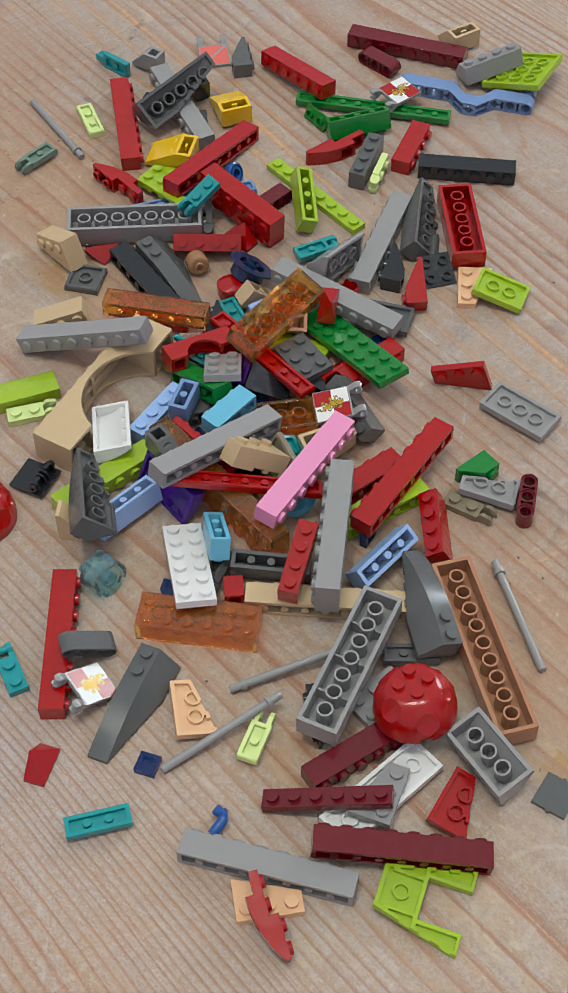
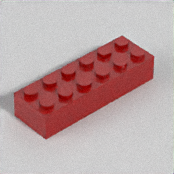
M213 163L201 171V181L209 174L221 185L209 198L216 209L222 211L228 218L235 221L237 225L245 222L254 237L269 249L284 239V214L217 163Z
M471 183L438 185L437 203L446 247L453 269H458V267H485L487 251Z

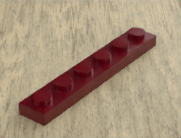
M368 785L263 789L261 809L263 813L393 809L394 786Z

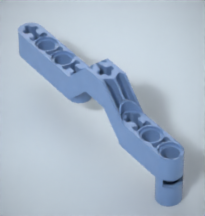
M410 73L402 75V77L421 91L419 97L447 101L460 114L475 117L492 110L529 115L532 112L538 92L524 90L523 93L494 89L489 93L478 96L464 93L454 81Z

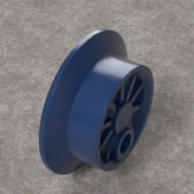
M241 251L231 252L230 257L234 263L230 272L243 283L249 280L261 285L264 279H271L272 270L257 257Z

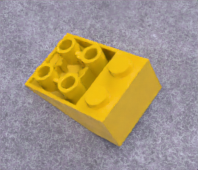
M235 91L209 97L222 127L239 124L243 120L247 122L252 121V105L248 97L243 93Z
M180 134L154 142L145 160V164L152 166L158 164L177 168L199 152V136Z

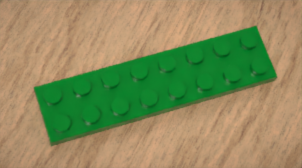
M319 307L307 313V333L379 389L409 374V368L339 315L336 314L335 324L333 325L317 322Z

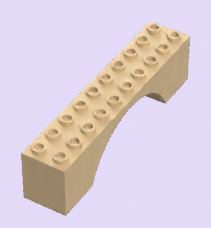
M149 319L153 332L146 344L106 347L97 356L92 365L87 367L86 372L76 380L73 387L67 390L65 396L56 403L53 410L44 417L40 425L36 426L32 434L37 457L45 461L52 460L56 466L71 472L74 453L77 447L92 453V425L86 418L92 402L101 392L117 382L139 376H156L162 369V346L173 343L172 329Z

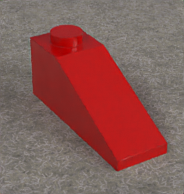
M418 257L405 287L404 295H401L402 305L413 307L415 311H425L428 304L422 257Z

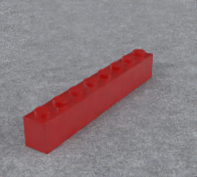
M128 77L110 79L122 171L139 170L144 159L143 153H140L142 152L137 115L131 108L135 105L132 83H129Z
M243 120L163 177V191L176 198H180L201 182V171L213 163H217L221 167L257 142L259 140V127Z
M436 417L427 422L423 431L414 437L413 443L410 446H406L402 456L395 459L389 471L386 470L379 483L376 482L373 485L368 496L365 495L360 505L351 511L349 516L351 518L350 527L370 538L452 440L454 426Z
M53 569L38 702L40 720L66 719V711H70L68 693H72V688L68 682L59 688H54L51 681L55 680L54 675L57 673H66L74 670V663L71 662L72 658L62 657L58 635L65 631H77L75 622L79 620V612L76 610V606H80V593H78V589L82 588V578L78 577L77 569Z

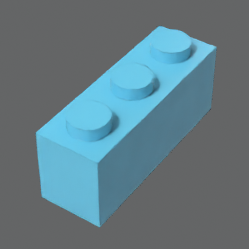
M239 384L236 388L230 390L223 399L218 400L210 410L203 413L201 416L202 429L210 432L230 421L240 418L242 415L252 412L256 408V395Z
M203 512L202 531L209 560L215 562L229 560L231 537L223 512Z

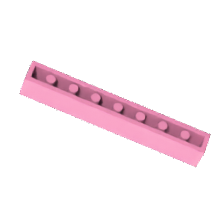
M335 410L255 507L254 518L272 529L279 523L282 524L288 511H293L297 500L299 498L302 499L306 494L307 488L314 485L318 474H323L327 463L335 458L338 450L341 451L346 440H350L353 437L355 421Z

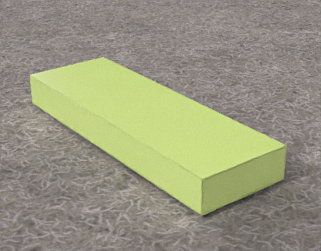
M87 103L76 106V111L90 139L105 135V130L92 104Z

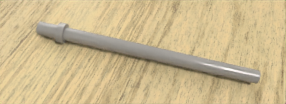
M32 99L30 104L71 148L72 153L77 155L79 159H84L85 155L82 149L76 146L38 102Z
M493 560L491 562L494 569L493 574L495 578H498L539 673H543L547 669L505 577L506 572L504 568H501L498 560Z
M332 648L251 678H242L240 682L229 685L231 693L242 689L245 691L250 686L327 659Z
M278 691L270 697H264V700L162 764L160 766L163 773L168 772L268 707L271 709L276 702L283 698V695Z

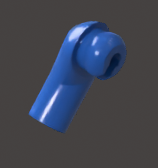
M217 805L212 811L217 819L208 831L211 835L220 834L228 822V810L226 807L223 808L221 805Z

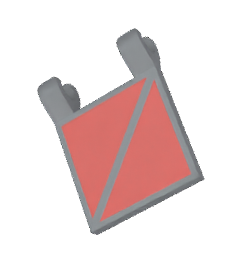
M225 34L220 35V44L203 46L202 37L196 38L199 56L207 51L215 62L213 68L232 66Z

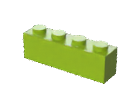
M296 166L290 177L296 232L313 233L319 221L312 168Z

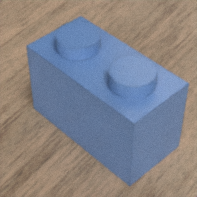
M181 378L168 404L170 420L179 416L183 421H189L200 399L199 382Z

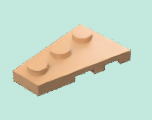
M458 267V308H476L480 297L471 294L482 268Z
M191 680L169 681L176 740L205 738L218 730L217 727H214L210 714L203 707L201 698Z
M230 879L237 926L251 924L253 920L245 902V897L253 895L250 882ZM266 885V888L262 889L264 897H269L272 911L269 912V915L278 912L280 918L305 915L301 890Z

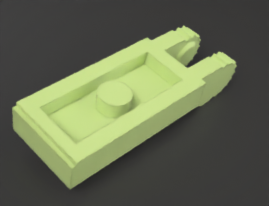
M383 152L374 168L369 180V193L375 194L379 189L378 184L384 177V170L387 171L389 166L387 153Z
M45 399L43 402L7 408L9 426L44 420V417L53 410L57 401L55 399Z
M264 711L257 714L254 720L252 719L239 747L236 759L257 766L275 723L276 713L271 712L266 724L261 722L264 717Z

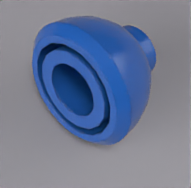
M238 162L228 164L224 169L241 182L243 178L242 166Z

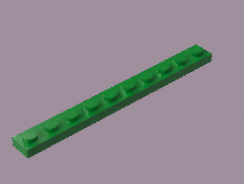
M301 90L298 91L296 97V105L308 106V103H311L317 108L349 113L386 106L384 101L332 95L321 100L311 93ZM407 104L397 106L390 113V118L415 120L440 125H449L451 110Z

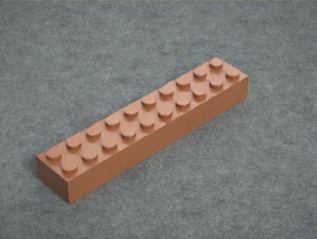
M470 556L431 564L446 593L463 641L458 652L479 707L511 744L536 739L539 724Z

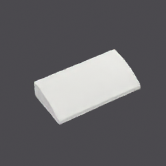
M128 400L92 407L93 452L97 464L117 458L130 450L132 445Z

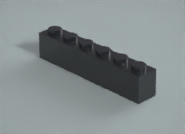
M419 154L418 179L423 177L424 179L514 186L516 160Z
M126 241L109 249L111 262L156 312L168 310L174 304L183 305L181 297L176 295L172 287L164 282L162 276H158L154 268L146 263L145 258L137 253L134 246H131Z

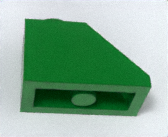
M483 450L456 468L455 481L460 483L463 475L486 477L488 480H495L499 474L500 463Z

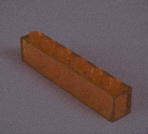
M107 288L102 300L103 315L126 318L138 314L140 316H147L148 319L157 323L202 330L207 329L211 316L210 302Z

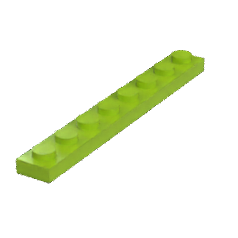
M279 157L268 163L267 170L291 188L290 177L295 169ZM314 184L316 205L320 211L352 235L365 228V222Z

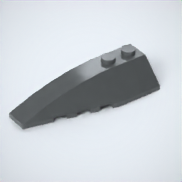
M205 51L131 107L140 121L155 130L180 111L192 93L214 67L215 62Z
M423 177L419 179L414 190L402 229L400 252L411 261H416V257L436 254L439 251L440 238L436 234L438 223L434 220V217L437 215L433 206L435 203L433 187Z
M148 236L135 242L137 253L143 256L146 263L154 268L158 276H162L164 282L172 287L173 292L181 297L183 306L191 307L192 316L205 310V306L183 260L165 241Z
M77 447L74 453L69 487L70 534L86 541L115 535L117 533L115 507L108 500L110 497L109 492L104 490L103 485L105 482L98 474L100 469L94 454Z
M422 550L403 551L404 591L406 592L404 602L407 612L405 622L416 657L454 656L463 644L439 578Z
M144 643L140 644L105 712L89 750L88 758L108 764L123 748L128 738L138 731V727L150 718L155 708L164 702L169 692V681L176 679L181 667L161 649Z

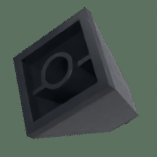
M254 361L244 388L256 395V408L254 410L267 404L274 410H283L284 405L288 406L291 400V396L288 395L290 390L258 362Z

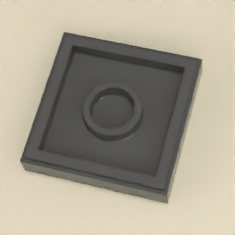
M84 264L80 269L70 272L64 289L66 291L97 296L108 273L107 268Z

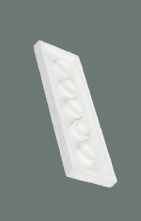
M201 523L162 526L176 609L217 605V597Z
M404 744L356 786L370 785L389 762L410 768L409 777L397 806L398 809L441 772L444 765L421 744ZM347 810L325 811L319 816V822H326L332 826L344 824L351 825L353 828H376L378 826L347 815Z

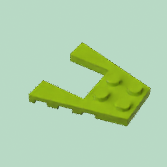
M154 164L137 179L139 186L150 193H157L160 199L165 198L169 203H180L182 199H185V196L176 198L163 191V177L173 171L174 167Z
M386 863L372 908L447 956L455 959L462 934L418 920L417 918L428 881L472 896L479 872L473 871L468 873L456 869H450V871L437 870L435 867H427L426 869L416 868L414 865Z

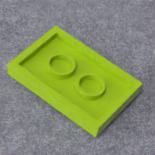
M483 267L471 294L519 314L531 287Z

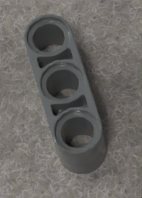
M65 631L58 635L61 654L64 658L110 657L117 652L111 631Z

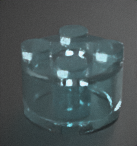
M101 549L97 550L94 555L79 566L81 583L99 597L113 595L122 585L120 582L122 576L124 578L126 576L124 564Z

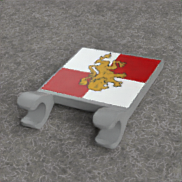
M402 76L380 88H372L370 90V93L373 94L370 96L372 100H376L381 94L389 100L385 105L390 110V113L397 106L421 95V91Z
M354 381L348 386L312 394L318 425L325 424L335 410L349 418H363L368 415L365 404H360L355 408L352 406L350 394H361L363 392L360 381Z
M98 662L66 673H57L54 675L55 680L51 681L54 688H59L68 682L79 698L73 700V706L69 707L72 714H77L89 706L111 699L116 691V687Z

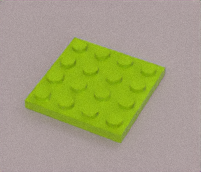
M522 52L524 65L483 80L481 82L482 88L539 91L562 62L563 54Z

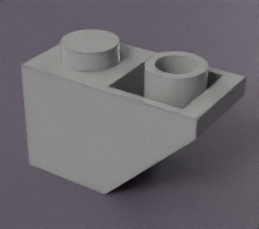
M151 46L141 53L132 64L150 71V67L165 63V51Z

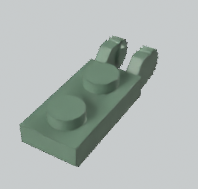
M45 142L18 160L14 165L15 169L21 170V173L24 175H28L32 169L58 154V151L48 142Z

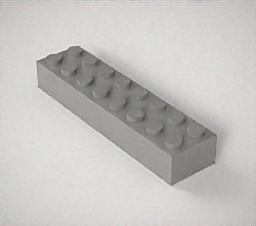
M179 203L68 207L67 230L77 234L81 245L124 243L126 241L128 243H135L148 236L162 241H173V234H202V209H197L191 216L187 217L184 215L185 210L180 211L177 209Z
M331 459L330 466H326V482L324 481V497H322V513H320V529H318L317 537L318 545H316L315 552L316 562L314 561V577L311 583V602H315V611L339 613L353 491L354 461Z
M364 585L296 718V731L336 747L401 614L403 599Z

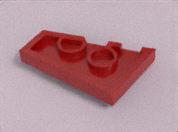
M485 361L431 366V374L435 384L492 390V382Z
M457 766L427 817L426 822L451 837L463 836L467 839V827L470 820V808L476 777Z

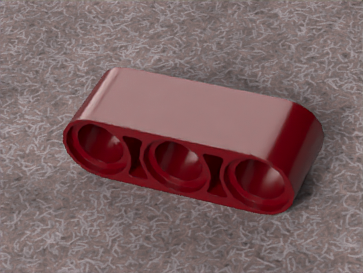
M373 46L367 47L358 54L361 64L387 78H390L401 69V64L396 58Z
M279 183L261 194L260 197L279 210L291 202L292 190Z
M524 474L520 482L515 524L522 529L529 528L533 522L538 488V478L534 474Z

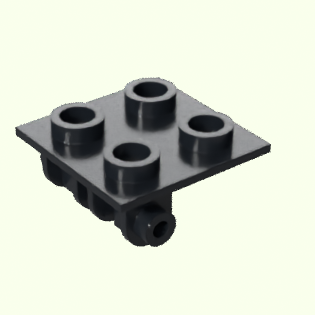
M448 251L421 256L423 259L426 289L457 283Z
M28 458L9 486L43 498L61 473V470L55 468V462L52 460L46 461L43 464Z

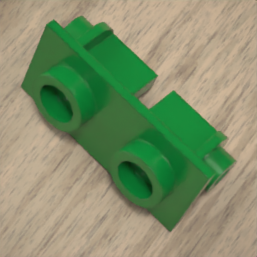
M308 103L304 117L324 132L326 129L325 118L328 117L319 111L317 107Z

